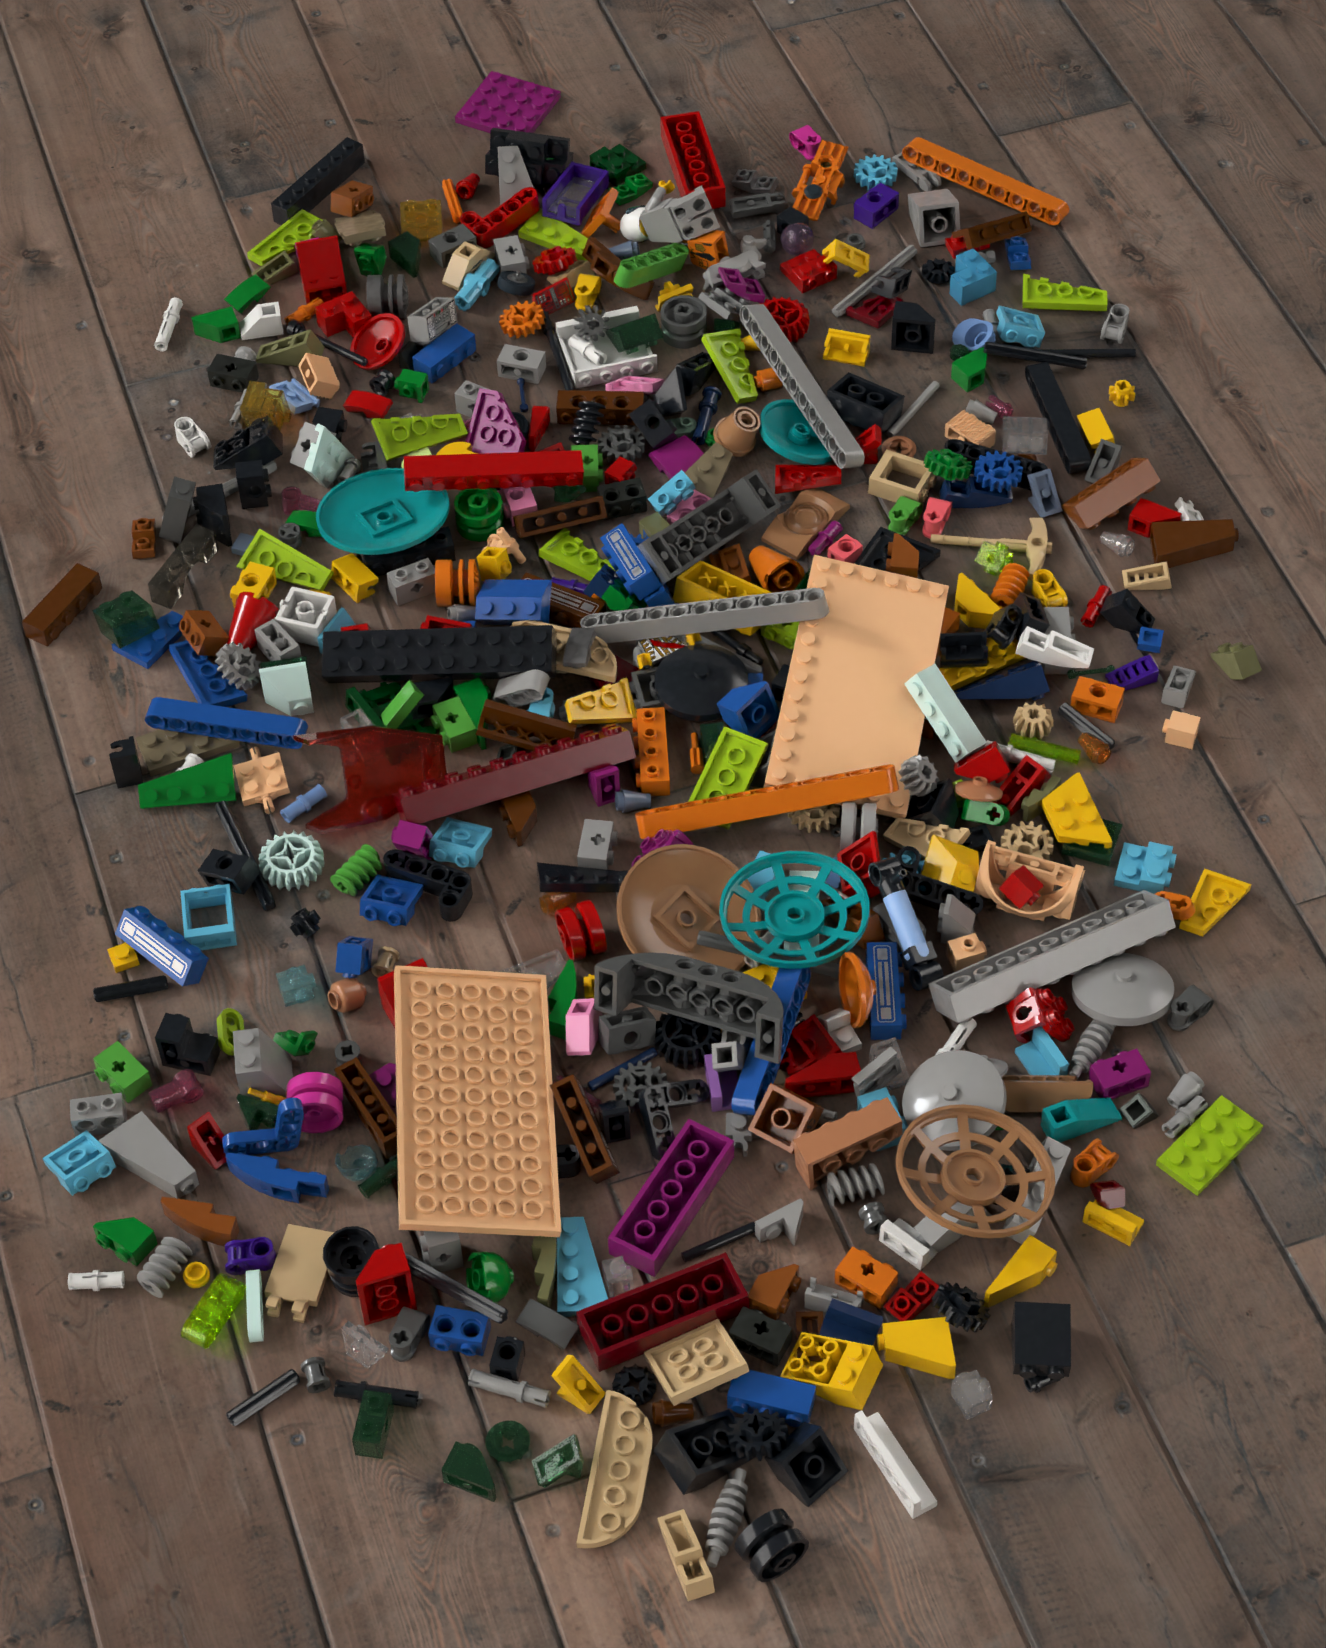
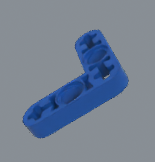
M298 1098L282 1100L278 1106L276 1124L273 1129L238 1131L226 1134L222 1138L224 1153L236 1154L242 1152L250 1155L284 1152L295 1149L299 1145L304 1117L302 1101Z

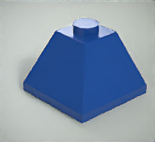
M766 681L734 688L717 703L723 720L731 729L756 739L760 738L779 718V708Z

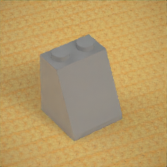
M948 189L908 194L909 216L920 247L945 244V238H950L952 232L960 230L959 201Z
M259 1028L233 1031L235 1074L243 1107L269 1105V1103L262 1102L261 1098L248 1094L249 1088L261 1092L266 1090L275 1095L286 1097L287 1084L293 1078L291 1055Z

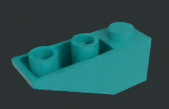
M1111 1098L1065 1100L1043 1108L1040 1126L1047 1137L1049 1136L1061 1143L1122 1120V1116Z

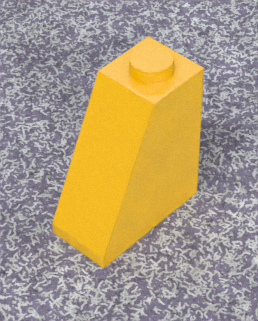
M946 1317L882 1323V1333L877 1334L879 1351L884 1350L885 1361L943 1378L955 1379L956 1362L949 1323L945 1321Z

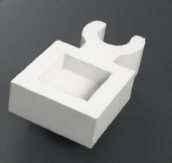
M1179 497L1175 502V506L1178 509L1177 512L1182 513V521L1204 520L1201 513L1193 508L1194 504L1191 500L1185 503L1182 497Z

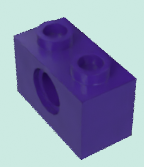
M880 182L855 201L853 206L854 219L871 229L875 228L898 209L899 192Z

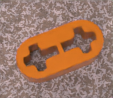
M1167 891L1155 893V895L1169 900L1174 919L1187 920L1194 915L1195 907L1190 897Z

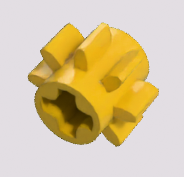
M1126 380L1116 381L1115 386H1109V401H1113L1118 407L1128 406L1129 401H1134L1135 386H1131Z

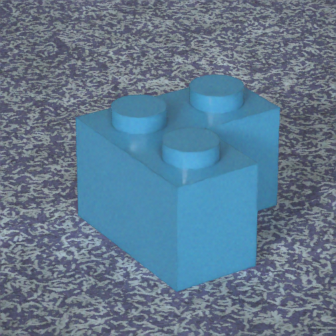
M974 248L956 255L955 273L950 278L949 294L961 306L996 291L997 271Z

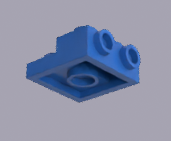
M377 875L360 899V916H364L369 921H386L392 926H407L414 915L415 904L423 894V885Z

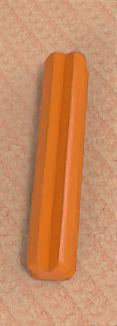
M444 179L442 181V188L453 221L459 223L463 212L453 181L451 179Z

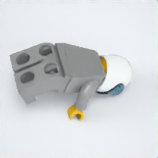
M661 180L659 182L660 187H657L647 205L628 208L620 221V230L623 236L629 241L632 240L639 243L645 242L647 239L652 242L678 243L679 241L690 240L720 228L702 185L684 197L669 198L662 201L665 194H669L675 189L671 180H668L667 183Z

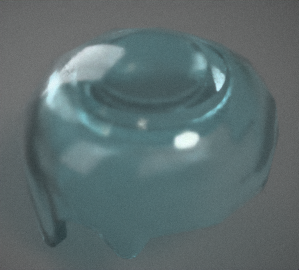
M362 1144L353 1147L349 1145L343 1155L337 1153L335 1157V1165L342 1176L353 1182H359L368 1178L375 1171L378 1164V1158L373 1149Z

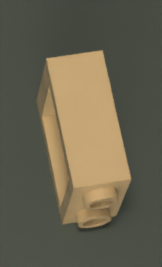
M886 449L869 477L868 494L892 502H897L900 496L925 502L930 487L933 488L936 484L937 475L929 472V468L924 467V461ZM895 470L920 478L921 480L914 489L887 480L891 471Z

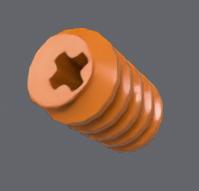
M1017 563L1005 565L999 575L996 586L993 588L990 599L1002 608L1013 604L1020 592L1023 593L1028 577L1030 576L1028 570Z

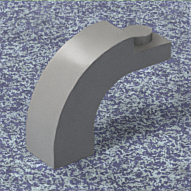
M722 1029L721 1043L711 1044L713 1070L724 1072L743 1069L752 1044V1038Z

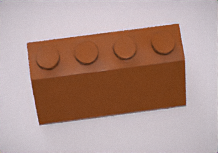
M1131 458L1062 503L1061 508L1079 528L1092 530L1101 524L1100 521L1105 517L1111 518L1118 514V509L1122 506H1129L1138 500L1137 496L1140 494H1147L1156 488L1155 485L1160 482V479L1148 458Z

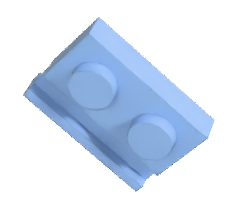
M295 378L291 382L286 380L269 386V393L294 415L311 410L313 406L318 408L320 405V399L310 395L308 389Z

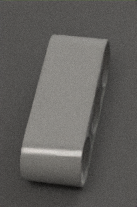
M536 669L502 678L498 681L491 701L512 707L540 701L543 698L550 678L547 673Z

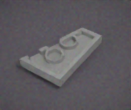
M498 147L501 205L522 189L534 187L519 147Z

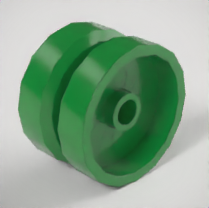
M465 489L456 495L454 500L457 531L462 537L470 541H487L491 534H497L498 528L504 527L503 501L496 489Z

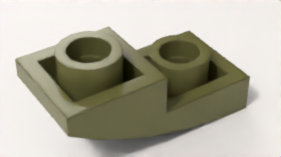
M1052 775L1048 783L1044 782L1041 790L1034 788L1030 796L1024 797L1021 804L1024 821L1027 822L1044 812L1041 806L1042 799L1061 785L1060 777Z

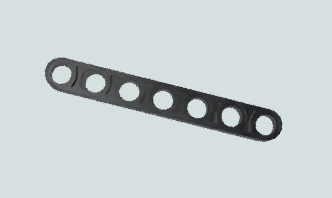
M1048 362L1026 365V381L1067 473L1088 471L1091 465L1090 454Z

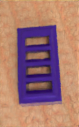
M1147 655L1105 674V678L1109 684L1123 687L1126 691L1157 682L1159 670L1152 657ZM1117 678H1120L1123 683L1119 684Z

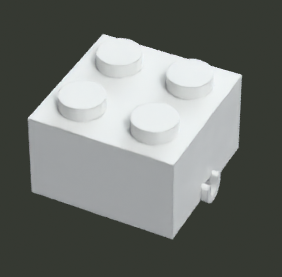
M291 587L285 600L282 599L280 601V610L275 617V621L296 642L319 647L317 637L337 613L335 598L332 595Z

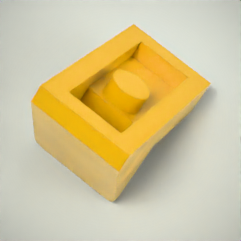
M567 1355L551 1375L561 1386L557 1391L558 1396L587 1414H591L606 1394L574 1355Z

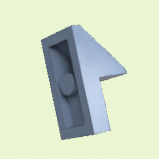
M1051 469L1027 475L1033 496L1028 497V500L1038 515L1042 518L1062 512Z

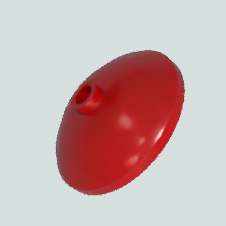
M383 313L370 318L359 328L350 348V351L368 359L366 366L354 362L359 368L375 370L387 365L397 356L405 339V326L401 319L394 314Z

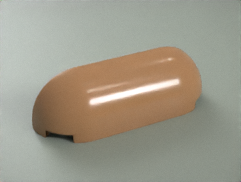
M1002 1076L1007 1095L1005 1110L1009 1112H1042L1043 1108L1065 1100L1090 1099L1093 1092V1082L1089 1079L1086 1081H1076L1077 1076Z

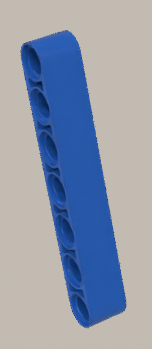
M156 697L151 700L145 716L146 724L156 729L290 749L302 747L308 730L307 722L297 717Z
M810 967L801 969L779 968L772 986V990L780 998L784 1010L781 1061L810 982ZM754 1038L732 1097L731 1106L735 1114L755 1115L770 1083L774 1084L781 1061L779 1064L756 1058Z

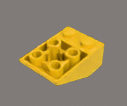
M801 1332L780 1377L816 1385L817 1396L839 1406L863 1410L883 1367V1363L872 1345ZM798 1347L803 1352L800 1358H797ZM820 1356V1358H823V1361L813 1362L808 1357Z

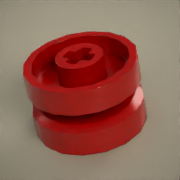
M588 899L577 903L575 912L568 906L555 911L558 932L570 960L575 962L584 959L587 949L593 955L607 950L604 929L591 900Z

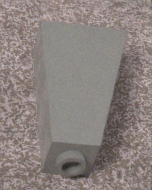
M142 1111L99 1140L110 1152L115 1163L176 1199L190 1194L199 1185L195 1169Z

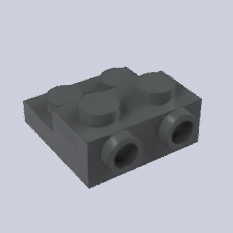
M716 287L714 292L711 291L710 294L701 292L698 297L706 306L726 320L742 323L739 316L740 308L743 305L752 304L747 299L739 298L738 295L731 292L728 288Z
M658 667L631 672L629 687L632 696L635 695L636 697L633 700L635 710L663 707L655 692V673Z

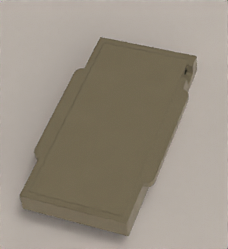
M374 209L360 212L352 218L348 216L334 218V226L346 245L356 246L360 245L364 240L378 241L382 239V236H386L385 221L380 213H376Z

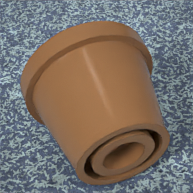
M737 408L728 417L722 418L715 426L713 432L715 442L729 450L735 457L749 454L756 444V434L760 427V418L751 408Z

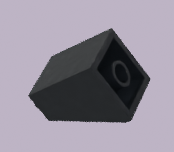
M1015 1301L1011 1321L1013 1374L1020 1375L1023 1378H1033L1036 1375L1048 1376L1050 1379L1069 1377L1071 1369V1304Z

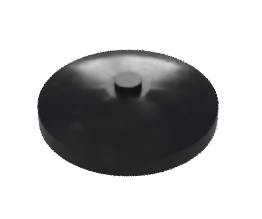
M709 644L689 645L673 651L661 661L655 673V692L661 705L671 714L690 721L702 722L722 718L717 703L732 689L748 685V673L743 662L731 651Z

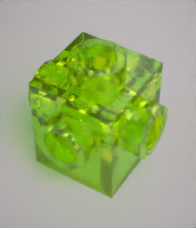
M984 541L974 562L984 566L985 572L996 576L997 573L1001 574L1005 565L1013 563L1014 553L1008 551L1009 546L997 541L994 544Z

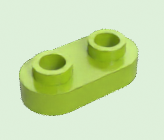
M232 1008L224 1009L217 1017L218 1044L221 1050L228 1055L234 1056L233 1031L245 1029L242 1015Z

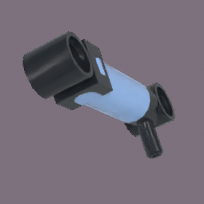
M895 857L870 863L868 868L869 878L872 884L879 888L903 950L900 957L905 970H909L910 983L917 991L929 988V983L944 977L940 964L934 960L937 958L932 942H926L902 880L907 876V871L902 868L899 860Z

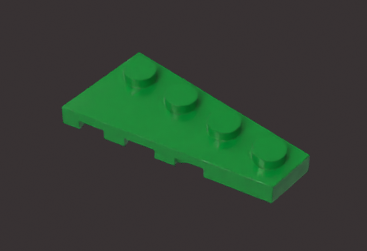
M232 753L139 784L140 809L236 800Z

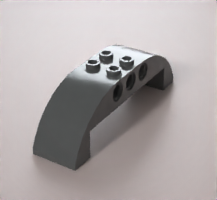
M755 469L662 531L652 535L637 547L663 585L781 507L758 470Z
M634 953L610 958L595 965L594 1010L617 1016L632 1002L754 1038L756 1058L776 1064L780 1063L784 1010L778 995L762 981L736 970L667 953Z

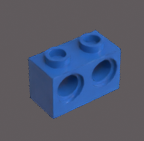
M436 1305L428 1333L430 1347H434L439 1351H458L467 1356H483L491 1330L490 1318L479 1312ZM446 1328L451 1329L449 1332H441ZM471 1333L478 1334L475 1337H467Z

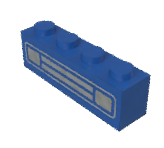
M623 523L600 537L604 544L601 548L609 559L610 564L630 595L635 593L637 598L642 600L663 586Z
M136 906L124 909L115 935L182 987L200 982L209 960L201 952L200 948L191 945L184 939L183 935L174 932L167 926L166 922L156 918L146 907Z
M869 942L866 944V967L870 973L871 980L875 981L877 989L876 995H873V1006L869 1013L871 1040L901 1039L902 1029L907 1027L906 1014H901V1008H905V993H900V988L904 987L903 972L898 970V967H902L900 957L902 952H897V942Z

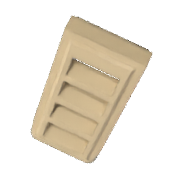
M1167 561L1122 570L1125 589L1164 590L1172 588ZM1130 577H1135V581L1131 582Z

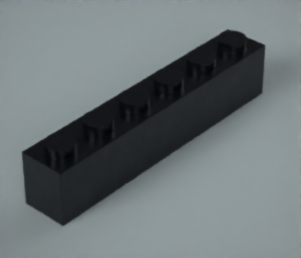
M346 137L271 202L274 222L283 225L301 209L310 212L365 163L363 144Z

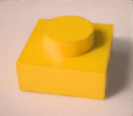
M127 943L107 949L116 973L140 965L135 950Z

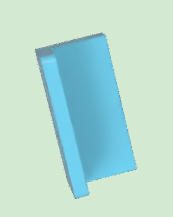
M1041 1026L1033 1029L1032 1041L1015 1048V1054L1030 1075H1067L1068 1061Z

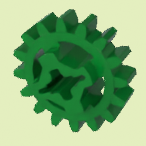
M933 449V451H928L923 463L925 468H929V472H933L934 475L949 481L956 480V478L959 480H963V478L968 479L972 470L971 462L967 461V458L952 452L950 449H941L940 451Z

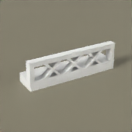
M862 1410L857 1412L854 1418L855 1432L912 1519L936 1507L937 1500L880 1414L876 1412L866 1417Z

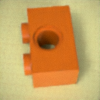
M1079 676L1071 696L1070 705L1082 715L1115 723L1123 704L1125 688Z

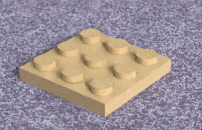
M719 1319L713 1320L644 1352L648 1364L673 1406L686 1402L690 1398L750 1372L745 1359Z

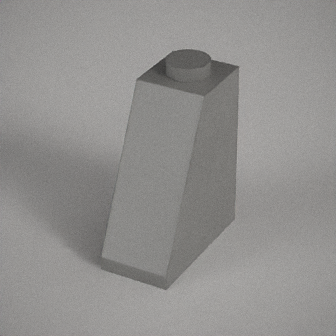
M957 1202L951 1207L962 1214L974 1216L972 1206ZM983 1206L986 1216H992ZM947 1213L941 1215L945 1219L970 1228L978 1226L977 1223L959 1220ZM927 1216L914 1227L920 1233L917 1239L928 1249L932 1247L938 1253L964 1236L942 1227Z

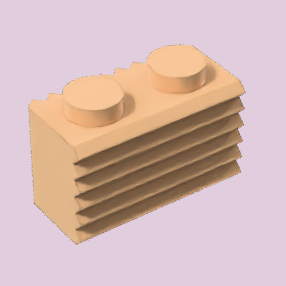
M305 353L298 367L310 395L321 396V398L325 397V399L329 398V400L332 399L335 392L339 389L340 382L337 380L329 358Z
M962 410L945 424V437L948 439H959L987 448H991L995 444L996 430L991 425L985 424V422L982 423L975 415L969 414L965 410Z

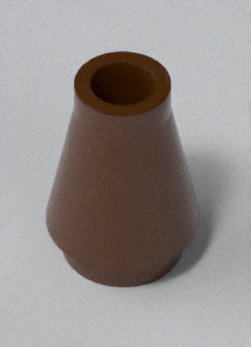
M659 1399V1402H653L652 1420L654 1425L665 1427L693 1420L694 1410L692 1403H680L673 1406L671 1401Z

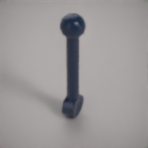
M519 378L517 379V384L520 387V411L525 413L528 411L524 393L525 380Z

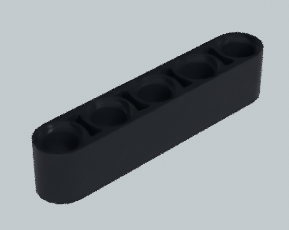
M950 439L944 446V449H950L952 452L967 458V461L971 462L972 465L970 474L973 475L976 460L979 461V456L986 457V452H990L992 455L995 452V449L959 439ZM1014 455V461L1020 460V466L1023 467L1021 482H1018L1017 487L1031 491L1027 475L1048 469V467L1044 463Z

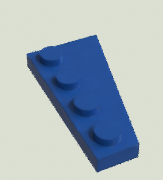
M187 640L169 645V652L198 703L227 707L247 701V694L243 690L237 689L235 683L229 685V680L227 678L223 679V673L217 670L219 666L212 664L208 660V656L197 655Z

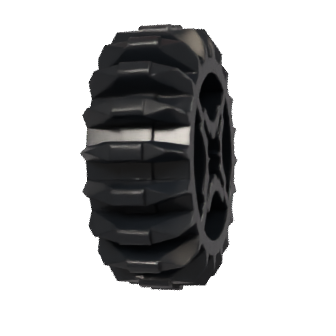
M669 1013L667 1015L661 1014L660 1021H656L654 1047L658 1050L659 1056L665 1058L666 1063L673 1061L675 1068L679 1064H683L685 1069H687L689 1064H693L697 1068L698 1062L704 1064V1055L712 1054L711 1044L720 1043L722 1039L721 1029ZM675 1029L676 1032L673 1033V1036L668 1038V1035ZM707 1035L706 1039L702 1043H699V1041L702 1039V1036Z

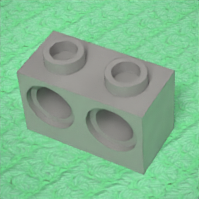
M122 1093L71 1099L70 1121L75 1137L86 1130L92 1136L108 1134L126 1122L127 1109Z

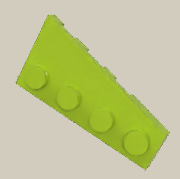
M542 208L529 218L518 231L520 238L549 249L555 246L566 247V249L572 247V249H575L578 260L588 261L582 256L588 238L562 221L542 216Z
M261 529L258 530L236 566L243 570L246 569L249 562L273 567L275 568L276 579L320 591L325 589L334 574L330 569Z

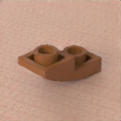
M155 518L133 520L131 531L133 559L155 557Z

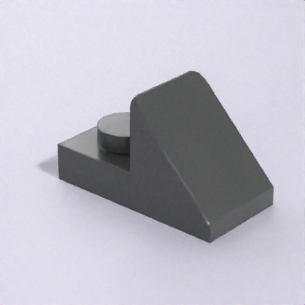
M1101 439L1084 480L1093 484L1116 469L1119 465L1122 446Z

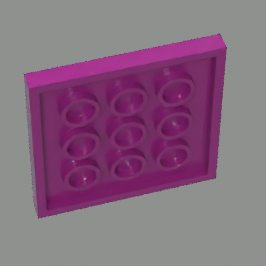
M491 71L456 114L455 123L490 133L492 128L534 133L561 98V91Z

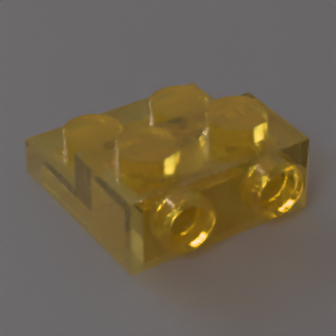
M427 199L426 201L407 200L400 202L402 243L425 242L443 233L441 200Z

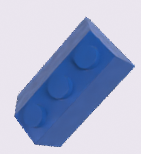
M486 579L476 597L475 620L483 625H512L513 622L525 620L549 624L552 580Z

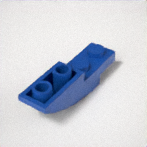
M227 1152L226 1154L229 1171L243 1183L263 1194L299 1203L301 1194L327 1198L329 1185L326 1175H322L319 1172H300L291 1168L280 1169L278 1159L270 1156L257 1157L242 1152L236 1154Z

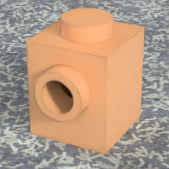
M1173 710L1170 719H1165L1162 732L1166 733L1165 743L1193 749L1201 717Z
M976 933L947 941L946 956L954 972L984 960L985 955H987L986 946L983 941H979Z

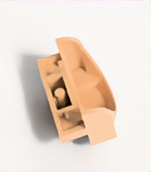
M988 840L982 855L974 893L984 898L992 899L997 904L996 908L1007 913L1027 917L1032 920L1044 921L1045 917L1051 915L1059 919L1070 920L1085 870L1084 866L1077 864L1075 867L998 847L996 842ZM1024 865L1044 887L1038 892L1041 897L1032 906L1026 904L1019 909L998 888L1014 871ZM999 870L1007 871L1005 878ZM1056 885L1062 886V888L1055 891Z

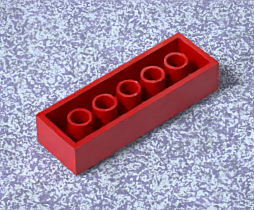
M695 111L660 117L661 138L680 196L684 197L702 185L712 209L726 207V187L700 112Z

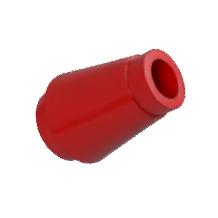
M471 173L459 181L456 185L457 195L462 199L472 198L480 182V177L476 173Z

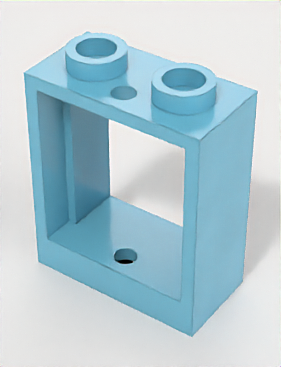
M230 884L180 891L184 939L201 950L237 945ZM226 904L228 924L192 929L191 909Z

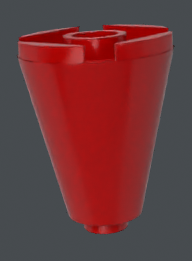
M241 592L236 600L227 644L234 642L237 646L239 643H242L244 649L249 647L251 651L257 644L254 629L275 619L279 609L274 603L264 597H261L259 600L253 597L255 593Z

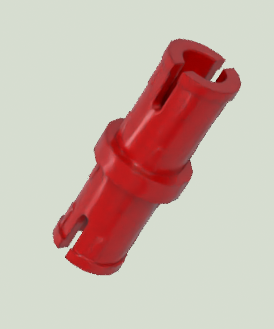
M1099 586L1095 596L1089 600L1088 608L1080 619L1085 627L1092 628L1095 625L1097 618L1101 614L1100 611L1106 597L1112 595V591H1110L1111 589L1108 586Z

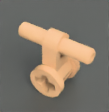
M504 527L498 528L497 534H491L488 537L486 547L507 548L508 554L512 553L519 564H523L526 561V557L519 549V544L514 538L509 536Z

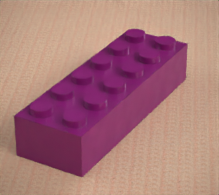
M688 1119L609 1235V1254L656 1277L733 1160L734 1140Z

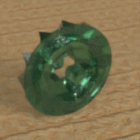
M516 1421L499 1422L487 1433L486 1448L489 1455L498 1462L505 1461L511 1464L514 1460H521L523 1455L529 1452L530 1435L527 1429ZM502 1435L509 1441L514 1439V1449L507 1445L502 1447L504 1445Z

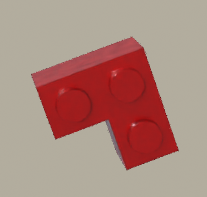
M352 291L315 306L317 324L327 337L347 330L352 338H354L359 328L372 318L370 312Z

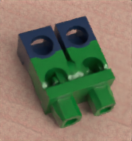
M607 564L596 573L583 591L589 597L595 593L606 601L607 606L613 611L645 608L647 606L644 598L639 600L635 593L629 594L616 571Z

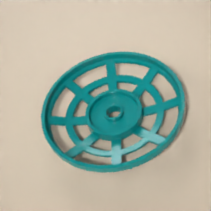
M785 851L760 857L739 869L723 889L719 914L726 937L745 956L773 967L801 969L831 962L855 946L867 928L869 921V897L861 879L843 863L819 853ZM803 863L822 868L816 879L804 876L785 877L782 864ZM772 867L775 879L761 885L753 893L740 886L743 881L753 874ZM832 871L845 879L857 894L843 900L835 889L825 883L830 872ZM800 884L811 887L808 892L790 891L788 885ZM778 887L780 894L773 897L769 902L760 898L766 892ZM820 890L830 896L835 903L823 907V904L817 898ZM734 893L746 900L742 913L743 923H728V906ZM861 903L862 920L858 932L844 931L847 922V908ZM753 906L765 911V921L750 922V913ZM839 912L840 920L836 929L824 925L825 916ZM791 914H797V915H799L800 917H799V918H796V919H793V918H790L789 916H790ZM768 930L775 937L767 944L754 931ZM732 932H746L750 939L763 950L758 954L748 949L734 937ZM818 933L830 937L815 947H811L809 939ZM837 939L849 940L840 949L818 958L815 953L828 948ZM784 941L798 942L801 950L779 949ZM774 953L789 957L805 956L806 960L785 961L769 957Z

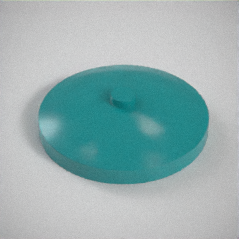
M776 400L763 408L759 417V433L765 443L779 455L794 462L808 465L825 464L833 460L794 400Z

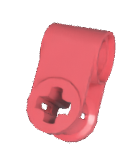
M929 497L923 516L925 522L922 527V533L925 537L931 539V534H942L951 513L952 502Z

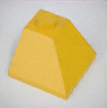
M932 835L920 875L973 892L979 871L978 851Z

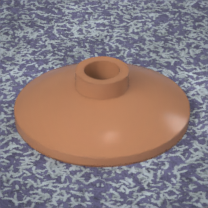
M980 776L973 777V780L958 782L954 788L958 795L973 801L993 802L1000 800L1003 795L1000 788L987 783L988 780Z

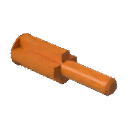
M693 732L691 733L692 748L690 749L691 772L693 774H701L704 769L702 748L699 747L698 734Z

